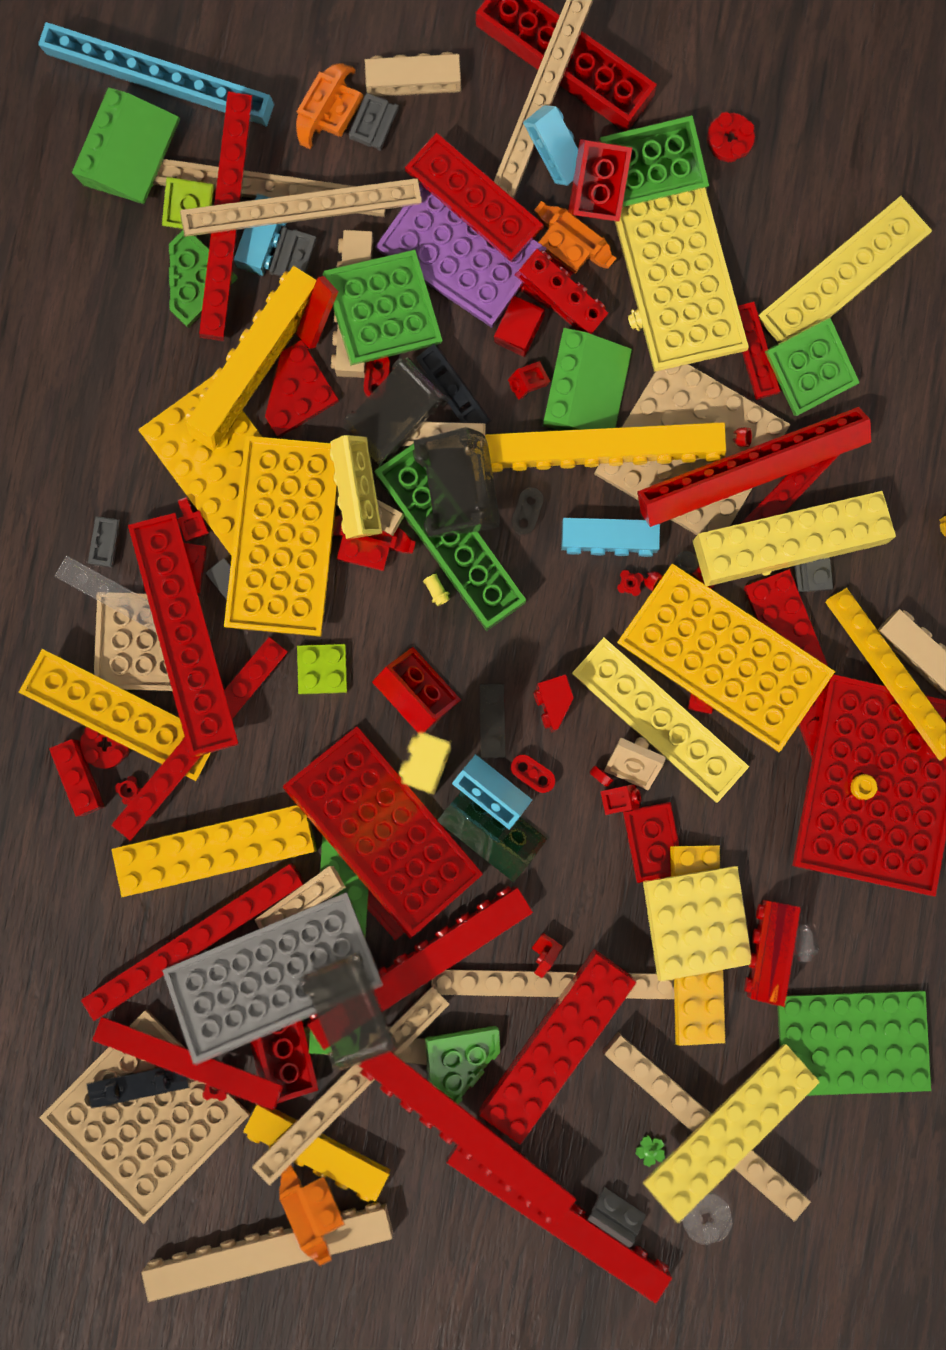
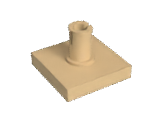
M639 737L635 743L620 738L606 764L604 772L649 790L661 770L666 757L648 750L650 743L645 738Z

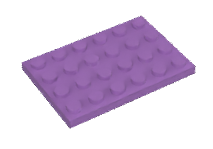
M419 184L422 203L402 208L375 246L376 250L385 256L416 250L425 283L493 328L512 298L523 285V282L514 274L536 249L546 252V248L532 240L511 263L447 206Z

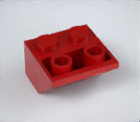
M566 674L538 683L536 690L533 692L537 706L542 705L544 713L541 715L545 729L550 728L551 733L558 730L574 698Z

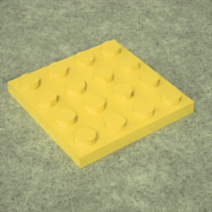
M738 866L643 882L658 981L750 965L751 951Z

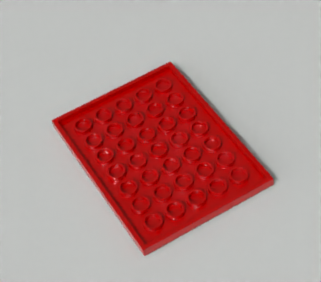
M833 674L825 688L792 866L936 897L946 841V757L939 761L886 686ZM926 696L946 724V700ZM869 775L875 779L877 792L872 798L858 799L852 794L851 782L856 776Z

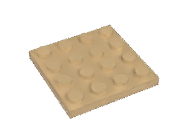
M97 593L94 675L123 690L172 691L147 595L138 593Z

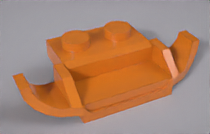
M339 63L330 66L323 73H318L296 111L298 113L296 128L300 145L311 149L314 132L320 133L321 130L339 137L342 136L364 98L361 92L346 87L347 85L344 82L346 76L349 73L354 74L356 69Z
M541 201L534 210L539 220L549 228L538 243L546 248L548 254L574 274L577 273L587 259L606 269L615 261L616 257L612 255L610 246L605 238L600 237L576 217L568 213L567 209L547 206Z
M290 1165L280 1174V1202L299 1243V1248L321 1266L332 1260L324 1235L344 1226L345 1223L325 1177L303 1187L294 1168Z

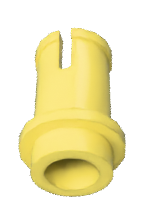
M433 574L424 579L423 582L433 597L432 602L440 606L450 600L448 597L450 593L445 591L437 577L438 575Z

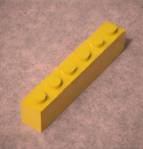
M257 1104L243 1132L248 1134L247 1138L258 1144L263 1142L269 1145L270 1148L297 1120L277 1109L271 1110ZM323 1133L293 1161L298 1166L303 1167L305 1164L312 1168V1172L321 1178H326L327 1176L335 1180V1185L344 1190L350 1188L356 1191V1195L359 1198L368 1202L370 1199L376 1202L390 1173L389 1168Z

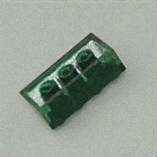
M462 791L438 819L441 825L512 882H515L547 840L545 836L521 817L518 818L510 829L506 828Z

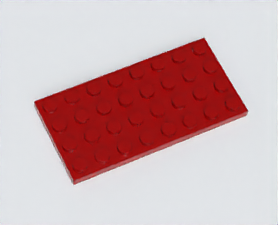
M355 727L285 783L283 789L408 937L411 938L479 879L483 873L409 786L402 782L403 779L358 727Z

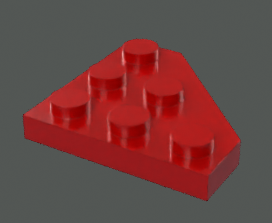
M302 340L281 352L265 418L278 438L339 402Z

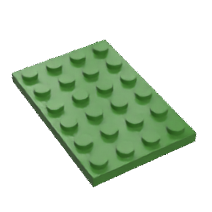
M925 991L787 995L785 1007L777 1006L779 1048L783 1044H787L820 1082L807 1096L931 1091Z

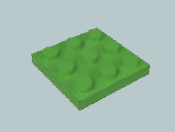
M826 318L765 351L794 416H798L860 383L831 318Z

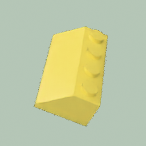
M346 435L330 441V457L335 467L334 481L338 486V506L342 510V530L346 535V539L382 534L367 437Z

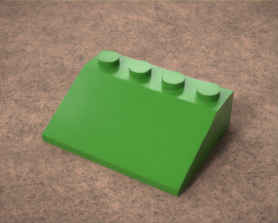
M108 87L72 174L84 186L145 204L180 118L136 96Z
M693 115L600 137L599 142L632 147L622 207L709 187Z
M563 328L543 427L561 431L615 428L632 349L587 332Z

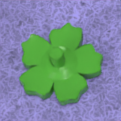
M648 1135L640 1141L641 1146L636 1147L635 1154L640 1159L644 1158L643 1164L648 1167L656 1163L655 1159L659 1162L665 1159L664 1150L661 1149L665 1145L662 1139L653 1138L651 1140Z

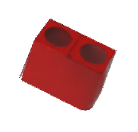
M514 296L494 335V342L525 357L543 321L545 309Z

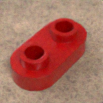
M388 357L366 362L363 388L365 395L370 400L379 401L387 394L390 374V361ZM376 363H381L383 367L381 369H375L374 365ZM374 386L380 387V391L377 393L372 392L371 389Z
M519 755L513 759L511 771L515 777L539 793H546L553 789L555 776L550 770L527 755ZM522 762L527 764L525 772H521L518 769V765ZM541 776L547 778V784L544 786L538 783V779Z

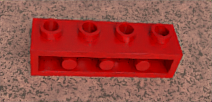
M536 249L514 274L577 331L592 334L608 314L605 310V305L600 300L591 298L587 294V289L582 284L569 278L570 274L563 267H557L552 262L551 256L543 250L539 251Z

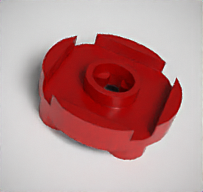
M724 112L711 123L707 133V144L709 143L712 154L725 162H734L736 159L747 156L755 140L753 123L736 113ZM733 133L737 140L733 139L732 142H728V137L725 134Z
M86 727L80 741L81 752L86 762L97 768L109 769L116 767L127 757L130 748L108 737L107 741L111 742L112 745L107 747V751H103V748L99 747V743L106 736Z

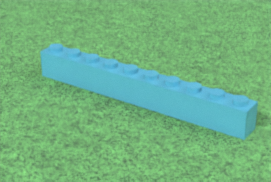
M45 22L38 45L47 55L224 113L226 111L228 91L252 95L250 121L264 126L268 125L274 107V102L268 94Z

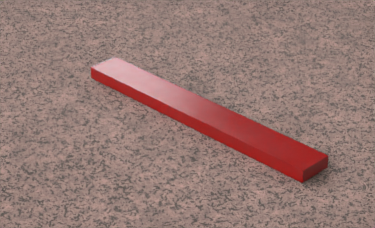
M838 456L788 474L742 523L783 514ZM699 566L692 576L704 584Z
M101 1017L92 1039L94 1042L271 1110H275L284 1086L213 1058L195 1065L189 1049L105 1017Z

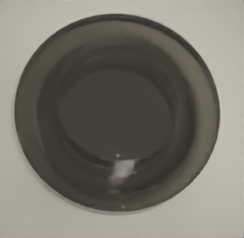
M685 550L676 556L674 564L687 574H692L698 568L699 562L695 553Z

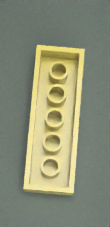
M420 733L418 738L415 736L412 738L408 749L412 754L410 761H404L399 776L403 777V783L435 795L451 752V746L448 742Z

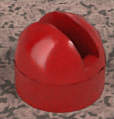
M742 427L734 431L733 434H736V438H733V441L737 446L749 447L751 445V428Z
M656 571L648 572V578H644L645 586L651 591L655 589L664 576Z

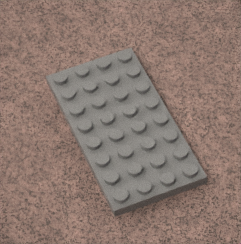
M347 893L162 970L192 1061L195 1065L383 986Z

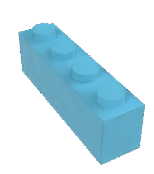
M563 518L561 550H567V554L572 555L581 554V551H591V555H605V552H615L616 556H628L629 552H637L639 556L651 557L653 553H657L659 550L660 524L650 527L646 520Z

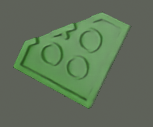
M182 230L169 243L170 311L189 328L202 314L209 249L195 236L185 237ZM233 271L231 284L237 279V275Z
M497 1026L425 1038L428 1081L459 1104L463 1100L461 1097L469 1087H473L483 1075V1070L492 1059L495 1060L500 1053L499 1029Z

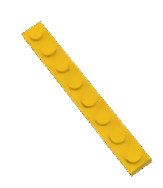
M846 588L828 598L825 603L939 761L945 758V722L850 591Z

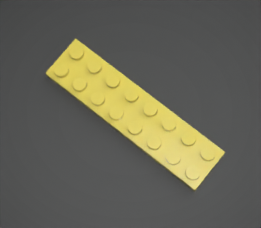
M900 196L759 314L760 322L781 343L826 318H831L926 238L932 230Z
M603 638L572 672L575 678L640 736L645 738L650 745L665 756L668 761L715 803L719 802L749 768L743 760L607 639Z
M783 1044L642 1183L673 1219L679 1223L820 1082L787 1044Z

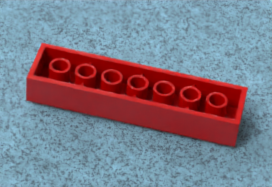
M485 0L476 12V26L538 70L560 15L539 0ZM583 31L579 35L560 82L561 87L624 132L629 131L653 99L657 87L656 83Z
M593 949L480 1106V1117L521 1145L636 985L635 978L600 952Z

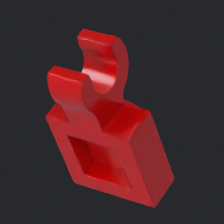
M187 497L178 500L183 517L177 520L185 541L189 542L209 534L200 510L193 513L191 503Z

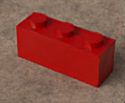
M71 739L49 748L75 816L83 817L104 808V803L89 765L82 755L79 740Z

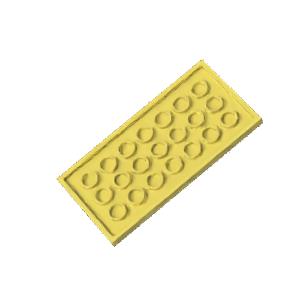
M701 188L622 207L620 222L615 221L637 308L640 312L654 372L747 351L748 343L706 189Z

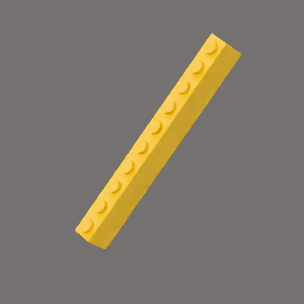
M725 422L485 435V448H482V460L484 468L489 469L491 472L503 471V468L523 471L527 467L546 470L550 469L551 466H560L561 468L568 469L585 464V467H597L603 463H609L610 466H621L623 462H633L634 465L647 464V461L668 464L672 460H682L684 463L695 462L696 459H706V461L713 462L725 458Z

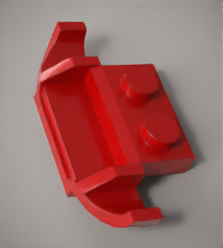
M343 516L334 517L333 536L342 538L337 556L339 561L384 572L390 550L406 554H412L416 541L412 540L400 528H397L393 536L382 531V534L346 539V535L342 530Z

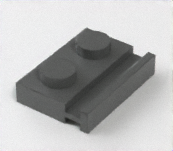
M366 93L349 133V139L369 147H375L381 151L397 114L398 105L390 104L384 99Z
M283 227L269 270L270 274L281 277L285 271L289 272L293 266L306 273L316 244V236L295 230L291 231Z
M830 557L794 566L798 592L833 589Z
M604 1187L597 1197L588 1220L630 1248L635 1242V1237L638 1235L646 1215Z

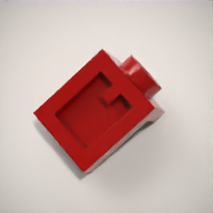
M539 361L517 369L509 377L508 382L517 399H522L527 393L547 386L550 380Z
M635 784L600 791L605 815L640 808L641 794L636 789Z
M542 933L532 946V949L540 954L535 961L539 965L534 972L540 978H543L552 967L563 948L561 944L545 933Z

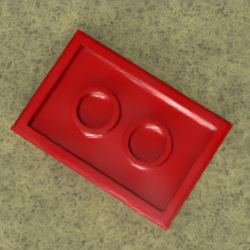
M671 802L624 811L623 817L636 883L671 877L670 846H679Z

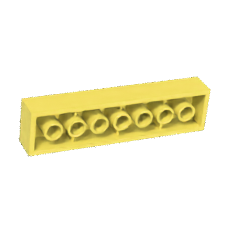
M883 491L699 533L693 540V545L706 587L822 558L825 559L884 545L894 539L896 534Z

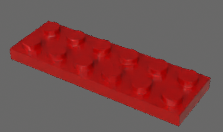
M438 133L405 166V171L414 179L418 178V182L511 263L543 228V224Z

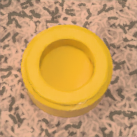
M869 775L856 776L851 782V792L858 799H870L877 792V783Z

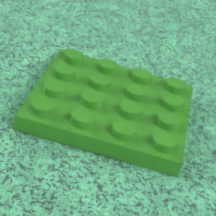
M416 250L323 272V276L339 291L333 304V309L350 366L442 343L443 340Z

